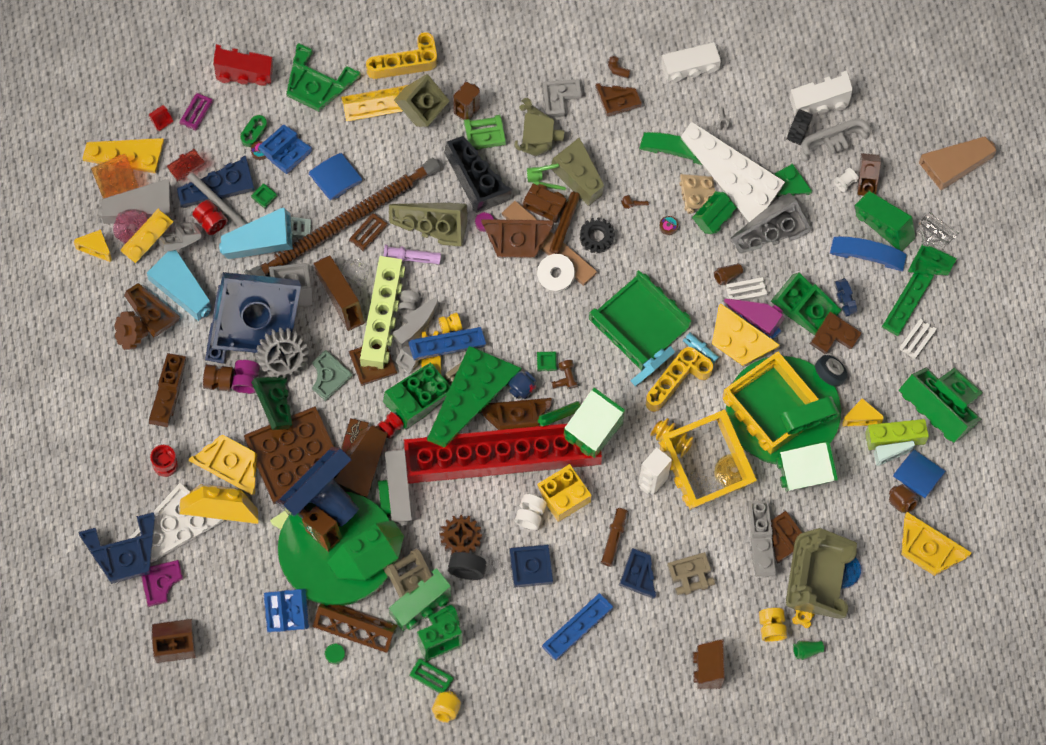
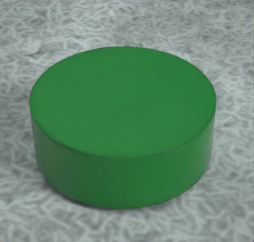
M339 644L329 645L325 650L327 662L333 665L340 664L345 658L344 648Z

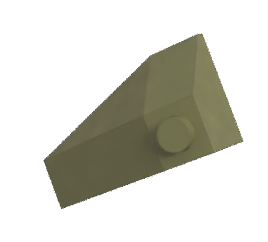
M450 202L389 204V223L408 231L413 229L420 231L425 238H428V236L437 238V243L442 245H463L468 222L467 204Z

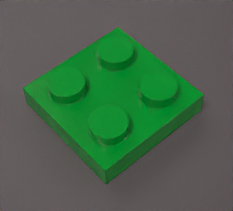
M955 367L939 378L934 384L941 393L947 395L962 410L977 400L983 393Z

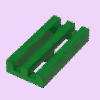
M420 658L409 674V677L438 693L446 692L454 677ZM422 665L447 679L446 683L420 669L419 666ZM417 671L418 673L443 686V688L441 689L440 687L415 674V672Z

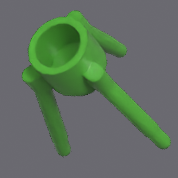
M559 164L527 168L528 183L533 182L536 185L542 184L548 188L566 190L564 186L539 182V180H543L542 171L557 168Z

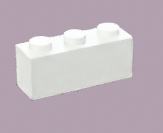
M714 42L664 54L661 58V65L667 82H678L689 76L694 78L705 72L714 73L720 68L721 63Z
M657 447L642 463L638 483L643 492L646 494L651 493L653 496L667 481L672 459Z

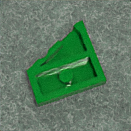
M793 163L773 174L785 182L776 197L788 193L792 196L795 194L810 195L812 193V190Z
M922 243L908 272L948 276L957 258Z

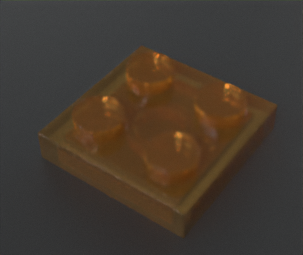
M126 154L91 168L103 199L140 188Z

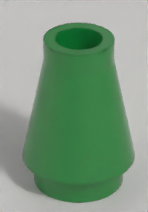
M798 641L793 644V653L796 659L805 660L824 652L822 641Z

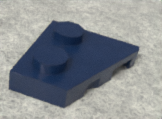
M632 548L618 586L654 599L656 591H654V575L651 570V555Z

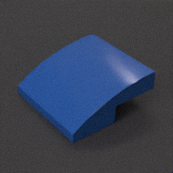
M284 124L258 146L259 150L285 174H288L312 152V148L298 139L297 133Z
M342 153L325 160L308 173L330 201L342 196L346 190L359 185L363 180Z
M913 449L894 473L893 477L926 498L946 471Z
M305 589L264 593L267 632L309 629Z

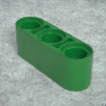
M829 396L788 410L781 414L780 418L787 434L791 435L831 421L839 416V412L832 397Z

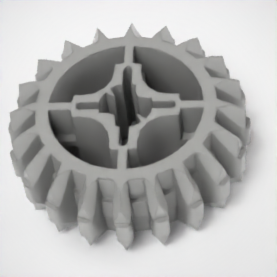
M279 328V332H275L272 329V335L266 333V339H260L261 345H257L258 352L256 356L258 364L270 376L274 374L278 378L282 374L285 378L286 374H290L293 377V371L299 373V367H304V361H308L307 354L309 350L303 336L301 334L298 335L295 330L291 332L287 328L283 332L282 328ZM280 348L282 352H284L285 358L283 357V354H281Z

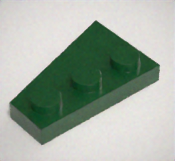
M277 376L254 378L251 382L272 430L289 429L292 425L290 406L287 403L289 394L285 385L287 377L284 378L283 376L278 378Z

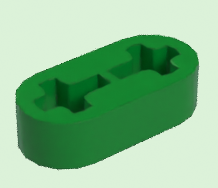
M255 115L250 119L240 135L242 145L251 147L255 142H258L267 128V121L264 116ZM260 121H262V126L258 125L255 129V122L259 123ZM251 133H253V140L249 139L248 141H246L245 136L249 137Z
M388 480L378 481L381 509L386 516H391Z

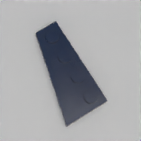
M246 155L241 157L240 160L224 165V168L216 172L212 171L200 179L220 199L255 191ZM192 182L177 188L181 208L210 200Z

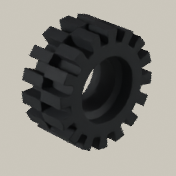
M799 109L791 124L786 140L801 145L811 124L813 114Z
M597 217V221H594V218H591L590 222L588 220L585 221V225L583 224L580 230L582 247L585 246V250L588 251L589 249L590 253L597 251V254L600 251L605 252L613 243V227H611L609 222L606 224L605 219L600 221L599 217ZM594 230H599L604 234V238L601 241H594L590 238V233Z

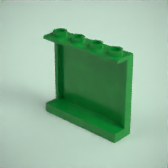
M639 270L636 272V277L598 310L594 308L589 312V320L641 371L645 368L643 364L650 358L655 359L654 355L659 350H666L691 327L692 322L690 316L686 312H682L674 300L668 299L664 295V291L659 286H655L647 274H642Z

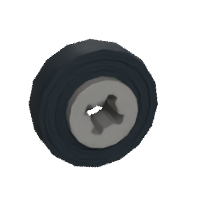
M823 355L815 363L817 374L827 384L835 387L840 386L846 381L848 376L847 370L834 356Z

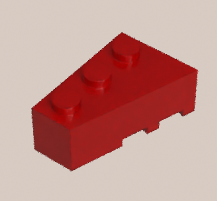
M215 45L213 65L216 80L222 83L238 82L243 85L248 83H256L260 86L271 84L273 59L271 56L249 52L248 55L239 53L236 48H232V51L221 49V45Z

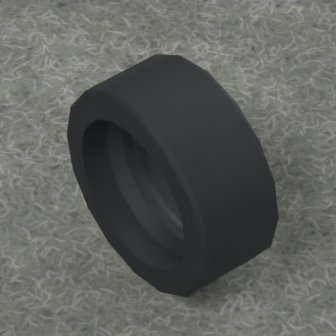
M456 552L450 555L447 571L457 578L481 580L484 578L487 562L484 558L475 554Z

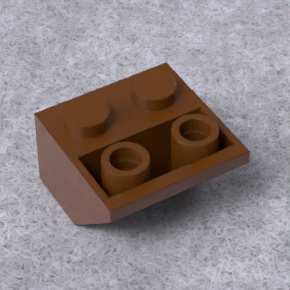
M192 619L152 624L153 657L156 663L196 658Z

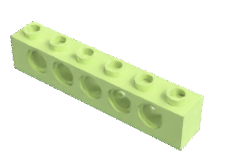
M379 257L360 357L361 366L384 369V364L389 361L390 352L386 351L387 346L392 345L393 335L390 332L391 329L395 328L396 318L393 315L394 311L398 312L399 300L396 299L397 294L401 295L402 291L400 277L404 278L405 266H402V259ZM387 277H393V278H394V279L391 280V281L386 280ZM384 294H390V295H391V296L388 297V298L383 297ZM381 311H387V312H388V313L385 314V315L379 314V312H381ZM378 328H383V329H385V330L382 331V332H377V331H376V329H378ZM374 344H380L381 348L374 349L372 348V346Z

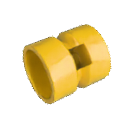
M768 608L759 611V621L763 625L761 628L762 641L785 640L787 638V629L783 624L785 622L784 609Z

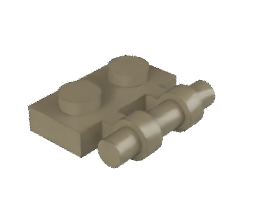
M705 552L667 563L672 582L681 581L682 586L675 588L677 596L681 594L688 595L692 591L699 589L706 590L709 586L715 585L713 577L706 579L704 575L711 573ZM698 577V582L689 584L688 579Z

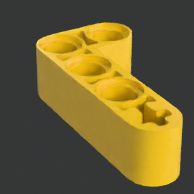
M428 32L421 33L417 38L418 50L370 57L366 61L367 75L372 79L433 70L437 66V53L433 36Z
M692 347L684 348L648 392L645 404L647 409L652 412L659 411L689 373L700 380L710 378L713 370L712 361ZM689 356L693 360L687 361L684 357ZM705 367L708 371L703 372L699 368ZM678 370L682 374L676 375L673 373V371ZM663 384H667L670 386V388L664 389L661 386Z

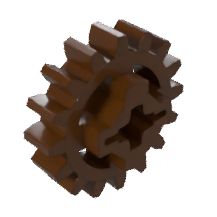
M460 515L459 519L452 516V522L446 520V526H441L442 533H439V538L442 539L440 541L441 546L446 545L445 552L451 550V554L456 552L469 553V551L475 553V546L480 547L481 542L479 540L482 539V534H480L481 527H476L477 521L475 520L471 523L470 516L463 519V515ZM460 530H462V534H463V538H462L461 542H460V538H459Z

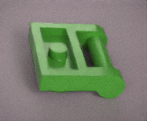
M500 115L472 121L469 119L464 120L467 140L476 150L506 145ZM496 124V127L471 130V128Z

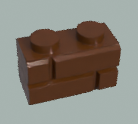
M464 82L460 90L453 95L454 114L462 120H470L473 114L480 109V89L473 83Z
M533 183L523 200V208L557 223L566 206L567 199L560 192L553 193L546 186Z

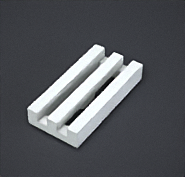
M763 277L726 284L729 299L747 301L767 297ZM760 284V285H757V286H752V287H747V288H742V289H737V290H731V289H735V288H740V287H746V286H751V285ZM757 290H761V291H762V292H758V293H752V294H747V295H742V296H737V297H733V296H732V295H737V294H742V293H747V292H752V291H757Z
M922 319L918 321L899 348L914 359L917 358L936 331V328H931L930 324H925ZM920 326H922L923 329L921 330V332L915 338L910 347L906 349V345L912 339V337L920 328ZM926 330L930 331L915 353H912L911 351Z

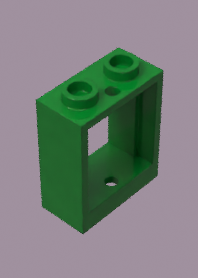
M454 615L417 631L418 646L425 661H430L462 646V632Z

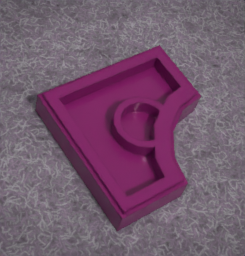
M179 560L151 566L150 574L141 576L147 606L152 607L168 603L170 588L175 583L183 580Z

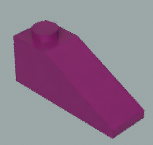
M728 298L724 300L726 306L771 337L785 319L782 314L783 311L776 305L771 307L764 303Z

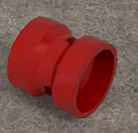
M390 412L386 419L380 421L377 426L381 428V431H386L387 438L391 439L394 436V432L400 430L404 424L396 414Z

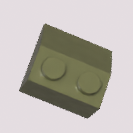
M428 74L407 85L394 99L406 116L417 127H428L450 101Z

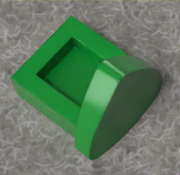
M450 604L428 617L433 625L454 615L460 626L457 611Z

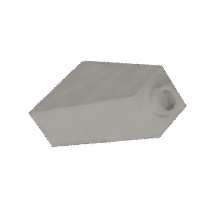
M165 179L101 199V206L98 207L99 218H102L104 224L146 222L158 208L171 218L170 181Z
M405 450L385 452L391 518L397 526L408 525V521H412Z

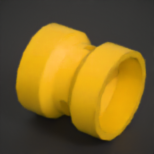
M457 312L450 314L449 317L443 316L438 318L443 334L462 330Z

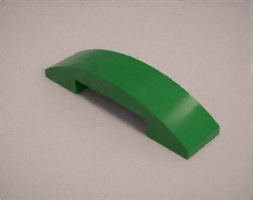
M658 132L643 133L639 147L640 150L656 154L659 151L691 159L693 163L702 165L682 141L681 136Z

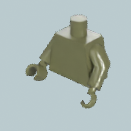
M529 98L521 100L524 104L520 105L519 109L521 111L527 110V113L525 112L522 144L519 147L518 140L514 143L517 150H522V152L533 156H539L548 150H552L553 140L564 141V130L554 129V119L533 106Z

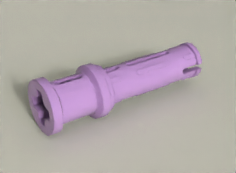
M385 244L384 257L402 259V262L413 261L440 265L441 253L408 250L404 246L400 248L388 247Z

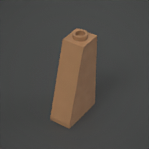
M984 136L924 153L920 157L919 164L937 187L943 190L994 158L996 147L992 141H989Z

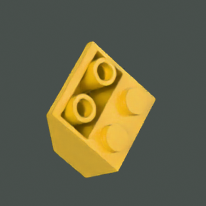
M570 464L537 484L543 499L547 502V507L558 522L591 502L592 495Z

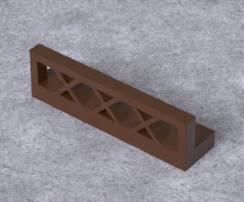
M320 604L313 627L388 653L398 625L346 606ZM321 615L328 617L331 624L324 625L319 623ZM346 623L350 630L347 632L341 631L337 624ZM363 629L369 637L361 638L356 631ZM380 635L387 638L386 645L378 644L375 637Z

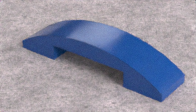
M833 237L830 250L831 255L864 259L884 264L886 268L903 271L907 256L906 253L891 246L854 237Z

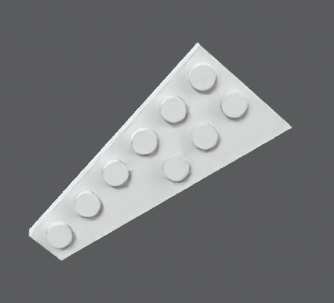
M692 122L681 136L682 141L694 156L698 158L702 166L710 173L715 182L728 195L748 222L753 220L772 203L785 183Z

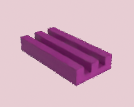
M196 92L179 124L196 131L212 105L213 99ZM200 98L201 101H200V103L198 104V106L196 107V109H195L193 115L191 116L189 122L186 121V119L188 118L190 112L192 111L193 107L195 106L197 100ZM206 101V104L202 109L201 113L199 114L197 120L194 124H192L196 116L198 115L200 109L202 108L204 102Z

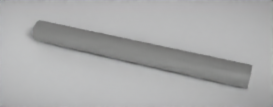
M193 172L187 176L193 184L239 227L247 224Z

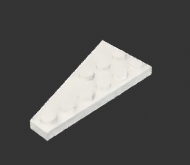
M181 483L153 511L155 514L151 563L224 521L223 519L180 514V499L190 492ZM138 528L129 539L141 536L140 529Z

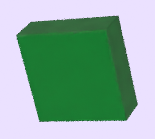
M264 183L251 195V198L264 209L278 197Z
M537 352V371H556V352Z

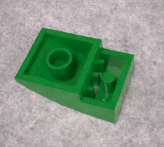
M800 272L792 274L771 300L787 317L813 335L816 334L829 312L837 316L841 311L816 284L812 285Z

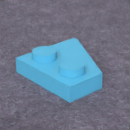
M670 346L665 351L663 349L659 350L654 355L655 360L650 358L643 364L645 368L630 380L634 386L638 385L675 353L673 348Z

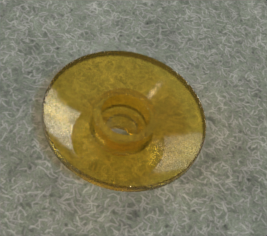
M731 454L720 458L714 469L717 482L724 488L743 480L739 470L735 473L731 471V468H737Z

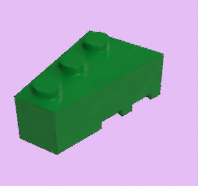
M868 191L854 205L856 217L860 221L865 222L896 249L903 251L915 239L912 216L874 193Z

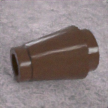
M739 263L719 267L714 271V278L719 285H726L742 274L743 268Z

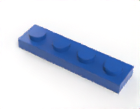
M481 327L414 339L410 340L408 344L413 360L466 351L469 346L475 349L485 347L486 342Z
M600 593L597 594L542 645V648L555 661L558 660L613 609V606Z

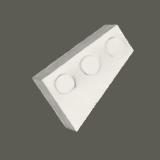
M847 71L841 72L842 76L834 79L830 77L824 78L825 82L814 85L812 82L792 89L789 99L794 116H796L799 109L811 114L817 112L818 114H824L829 110L836 109L840 111L848 107L852 87Z

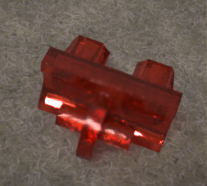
M194 148L186 154H180L178 159L167 165V169L178 182L191 172L205 165V161Z

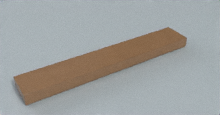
M516 201L511 203L502 212V216L507 220H537ZM551 231L541 248L548 256L553 254L549 251L555 236ZM563 242L559 254L569 258L575 268V279L585 286L597 274V271Z

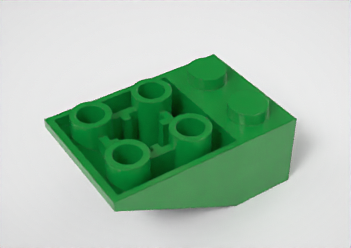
M430 362L386 390L383 403L401 419L404 424L403 427L407 430L444 401L451 386Z

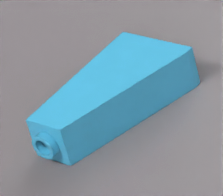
M280 208L222 235L221 243H219L220 253L227 259H235L293 249L291 214L285 208Z
M176 250L168 251L147 272L148 280L198 321L202 317H207L211 311L210 300Z

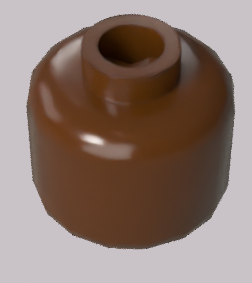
M905 484L894 486L889 491V503L899 512H911L916 508L918 496L915 491Z

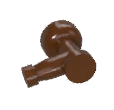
M573 360L560 362L558 364L559 369L564 371L566 378L556 382L552 381L553 389L567 386V389L577 388L578 383L575 382L572 373L574 367Z

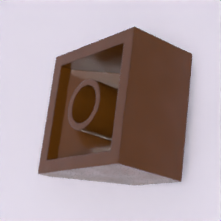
M723 640L697 645L696 652L692 654L693 664H696V671H693V683H697V689H721L724 681Z

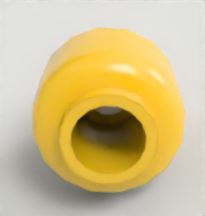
M454 692L439 693L432 706L435 718L441 722L454 720L461 707V701Z

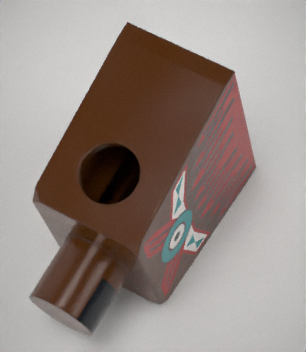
M304 507L298 513V516L302 518L307 533L328 552L343 539L337 522L318 507H313L311 510Z

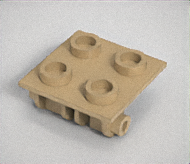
M680 174L681 181L679 184L682 189V199L685 201L684 209L688 214L694 213L695 209H700L714 194L715 187L712 177Z

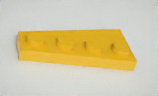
M164 138L87 142L82 159L85 162L156 174Z

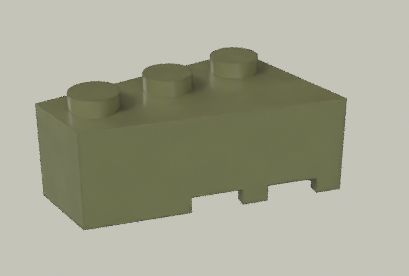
M579 137L552 159L551 165L559 164V167L551 170L572 191L579 193V198L590 206L602 196L604 184Z

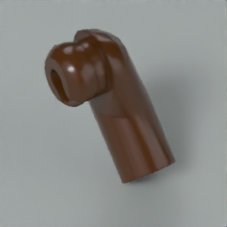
M611 56L608 61V67L612 74L629 78L631 70L622 68L618 62L619 58Z

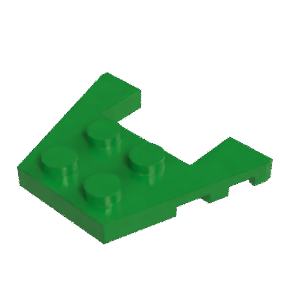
M297 43L286 96L319 112L357 81L361 73L345 66L339 78L334 80L305 66L313 51Z

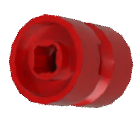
M205 200L200 203L192 213V216L199 224H202V228L208 235L216 234L225 227L228 221L222 212H217L218 208L211 200Z
M164 444L156 446L151 451L150 460L156 474L162 477H169L177 471L178 461L173 448Z

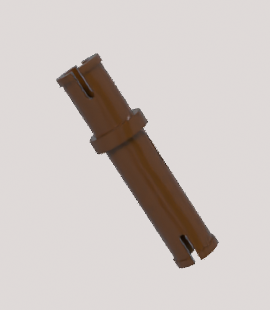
M616 508L613 523L609 526L610 533L600 562L602 565L613 566L619 540L625 530L624 523L628 514L626 509Z

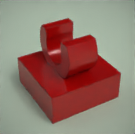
M164 105L148 115L157 131L162 130L173 122L169 111Z

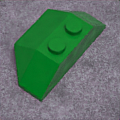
M393 520L375 523L344 543L329 559L327 564L338 579L366 581L399 559L404 535Z

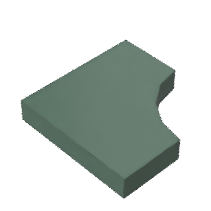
M327 350L322 352L312 362L317 370V380L312 390L325 402L353 377V374Z

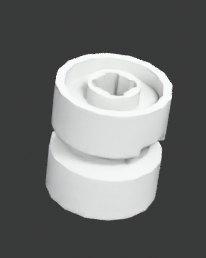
M523 495L520 502L521 509L517 511L514 522L521 527L537 530L542 519L540 515L544 513L547 502L538 496Z

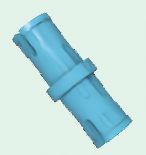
M691 332L686 335L687 338L683 339L684 343L710 359L713 364L716 362L715 360H718L719 356L712 352L705 342L702 343Z

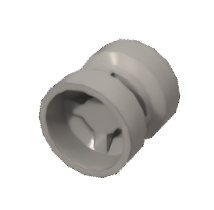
M409 290L402 291L398 312L406 314L408 309L409 313L417 309L416 303L419 302V294Z

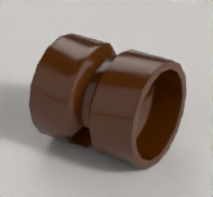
M206 364L203 374V389L215 390L218 387L220 391L231 392L234 368L222 366L219 369L217 365Z

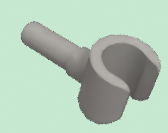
M719 107L720 118L717 127L720 130V124L724 123L727 130L729 121L724 117L723 107Z

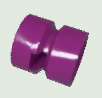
M237 360L234 366L235 376L232 379V390L238 393H255L251 382L254 378L258 377L260 365L251 360Z

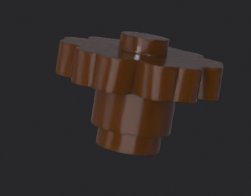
M123 311L119 317H116L114 328L116 330L115 338L117 344L122 345L123 350L136 349L137 344H141V339L148 335V329L140 320V317L135 316L134 311Z

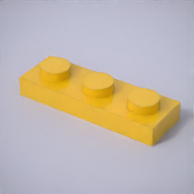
M158 208L120 249L121 252L136 263L168 229L173 220Z

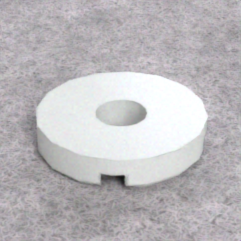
M552 254L541 261L538 266L537 275L539 282L544 288L560 292L566 290L573 283L575 268L568 257L562 254ZM554 269H561V275L559 277H552V271Z

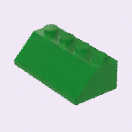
M927 367L911 374L898 391L906 401L911 402L920 414L925 415L930 420L932 426L941 430L947 440L953 443L959 441L982 420L969 407L962 410L947 395L941 393L938 387L934 385L938 378Z

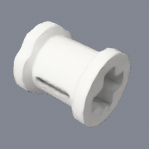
M847 168L843 175L834 179V184L842 192H845L847 187L853 182H857L859 178L854 170Z

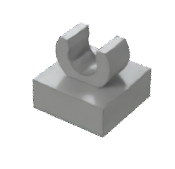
M406 346L401 349L396 363L408 373L413 372L419 360H413L411 350Z

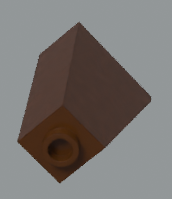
M331 255L314 262L316 274L347 331L365 324L359 300Z
M371 425L362 429L345 453L351 461L334 477L335 481L345 492L355 493L367 498L387 437V433L381 431L380 427Z

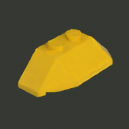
M200 484L182 497L179 502L180 514L255 524H258L259 521L257 507L238 488Z

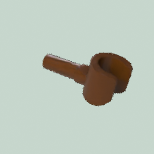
M630 195L624 196L621 201L625 209L637 205H649L648 201H633Z

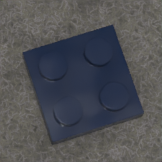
M549 544L509 548L513 588L553 584Z

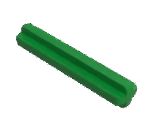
M575 401L540 415L537 421L544 427L575 414L581 404L579 401Z

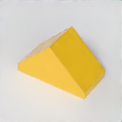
M101 230L74 240L76 250L111 262L112 258Z
M862 398L844 417L842 426L881 424L883 415Z

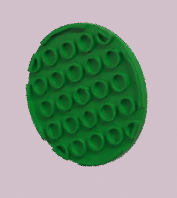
M783 356V358L818 399L832 397L839 412L837 418L802 431L770 454L767 450L765 451L761 448L756 436H752L748 432L746 424L737 419L735 411L731 406L728 407L726 405L727 415L742 448L759 458V460L775 465V459L780 452L824 442L831 443L837 434L841 420V403L836 388L827 384L819 377L815 365L791 356ZM769 357L755 361L738 374L733 383ZM774 367L734 395L772 442H775L787 433L780 418L781 414L805 405Z
M346 492L359 507V510L348 522L339 527L343 539L329 552L307 533L302 518L298 514L295 517L289 514L281 528L278 538V558L283 574L294 589H305L306 598L313 602L341 606L357 603L359 600L375 593L389 577L383 569L366 581L342 580L335 576L327 564L329 559L344 543L375 523L390 521L380 507L361 495ZM309 502L305 507L311 510L316 506Z

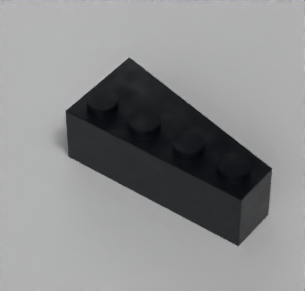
M464 136L446 142L444 153L476 213L510 200L512 189L502 182V178L492 171L487 161H484L478 155V151Z

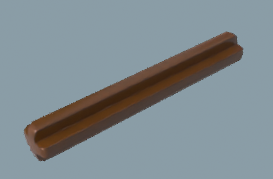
M575 191L570 193L551 243L550 253L559 254L580 197V194Z

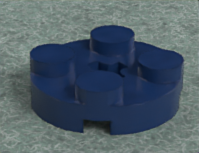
M843 278L834 281L837 290L836 297L838 302L844 305L842 310L845 317L856 314V302L852 298L853 292L847 279Z

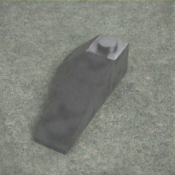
M788 193L773 202L731 237V240L739 254L760 249L766 243L772 242L773 245H776L782 239L796 240L812 229L796 199Z

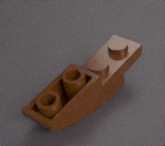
M167 353L158 382V391L149 417V424L163 427L169 426L171 416L174 415L181 387L186 356Z

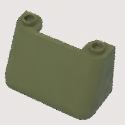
M822 528L799 534L795 541L786 595L787 607L837 619L846 618L848 604L845 600L840 599L845 564L851 562L856 557L857 542Z

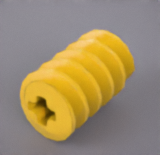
M669 418L664 421L660 420L651 431L650 436L656 435V440L659 441L662 435L674 431L675 423L667 425ZM687 432L670 439L676 454L681 453L680 458H683L692 446L694 437L686 439Z

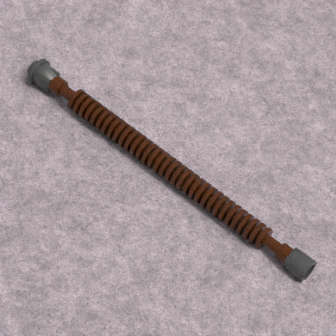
M434 157L430 158L420 165L412 175L407 176L405 174L399 180L396 179L391 185L388 184L387 187H383L379 192H375L371 197H367L363 202L361 201L355 207L353 206L351 209H348L347 212L344 211L343 214L336 216L335 219H331L318 229L310 232V234L302 237V239L294 242V244L292 243L293 249L279 251L278 254L274 255V260L269 263L265 262L249 271L245 270L244 274L266 277L270 273L269 267L287 265L288 262H292V259L295 260L296 257H300V254L303 255L304 252L306 253L313 249V247L315 248L321 242L323 243L329 239V237L331 238L333 235H336L337 232L339 233L341 230H344L345 227L347 228L349 225H352L353 222L355 223L357 220H360L361 217H365V215L373 212V210L381 207V205L383 206L389 200L391 201L393 198H396L397 195L399 196L401 193H404L405 190H409V188L413 187L412 183L414 181L435 174L441 170L439 163Z

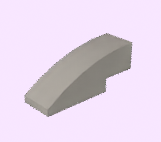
M436 297L404 317L405 325L393 332V340L400 349L405 346L408 347L409 341L417 339L428 327L438 308V299Z

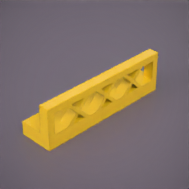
M407 85L342 96L346 121L402 112V109L394 99Z

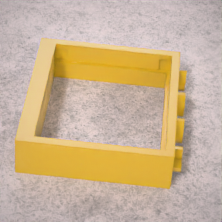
M776 352L725 388L722 396L724 403L728 407L731 406L735 411L737 419L746 424L748 432L752 436L755 435L759 440L761 448L765 451L767 450L770 454L802 431L791 435L786 433L775 442H772L734 395L774 367L804 404L819 400L779 352Z
M725 409L664 434L659 438L660 450L672 459L670 471L672 470L675 475V485L678 489H681L683 493L682 500L690 510L757 481ZM716 420L743 480L696 500L670 439Z

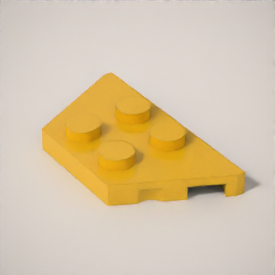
M720 303L712 345L744 367L753 360L765 356L766 353L774 349L777 350L780 347L778 343Z
M221 435L212 444L202 448L201 452L189 458L188 461L254 496L256 452Z
M907 512L905 514L901 555L935 576L969 558L971 555L970 551Z

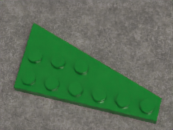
M469 346L427 440L445 448L508 385L509 381L522 368Z

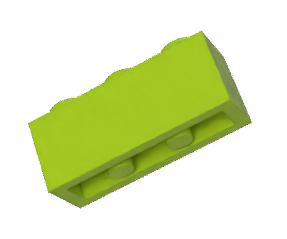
M925 419L872 424L867 426L865 432L868 450H875L877 446L909 441H914L915 445H925L929 437Z

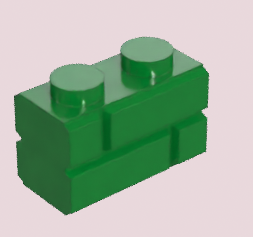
M715 191L692 219L704 233L715 234L720 231L724 221L729 220L733 216L732 213L736 206L730 201L726 193Z

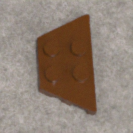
M481 219V223L498 258L536 259L554 225L553 220Z
M552 398L489 403L480 414L498 430L540 426V423L537 421L539 416L548 413L552 407Z

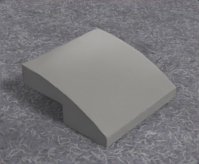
M194 222L175 224V231L164 232L157 241L164 252L173 251L194 243L201 238V233Z

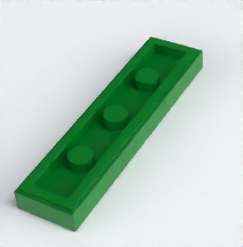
M914 273L883 323V329L896 336L900 335L934 278L933 274Z

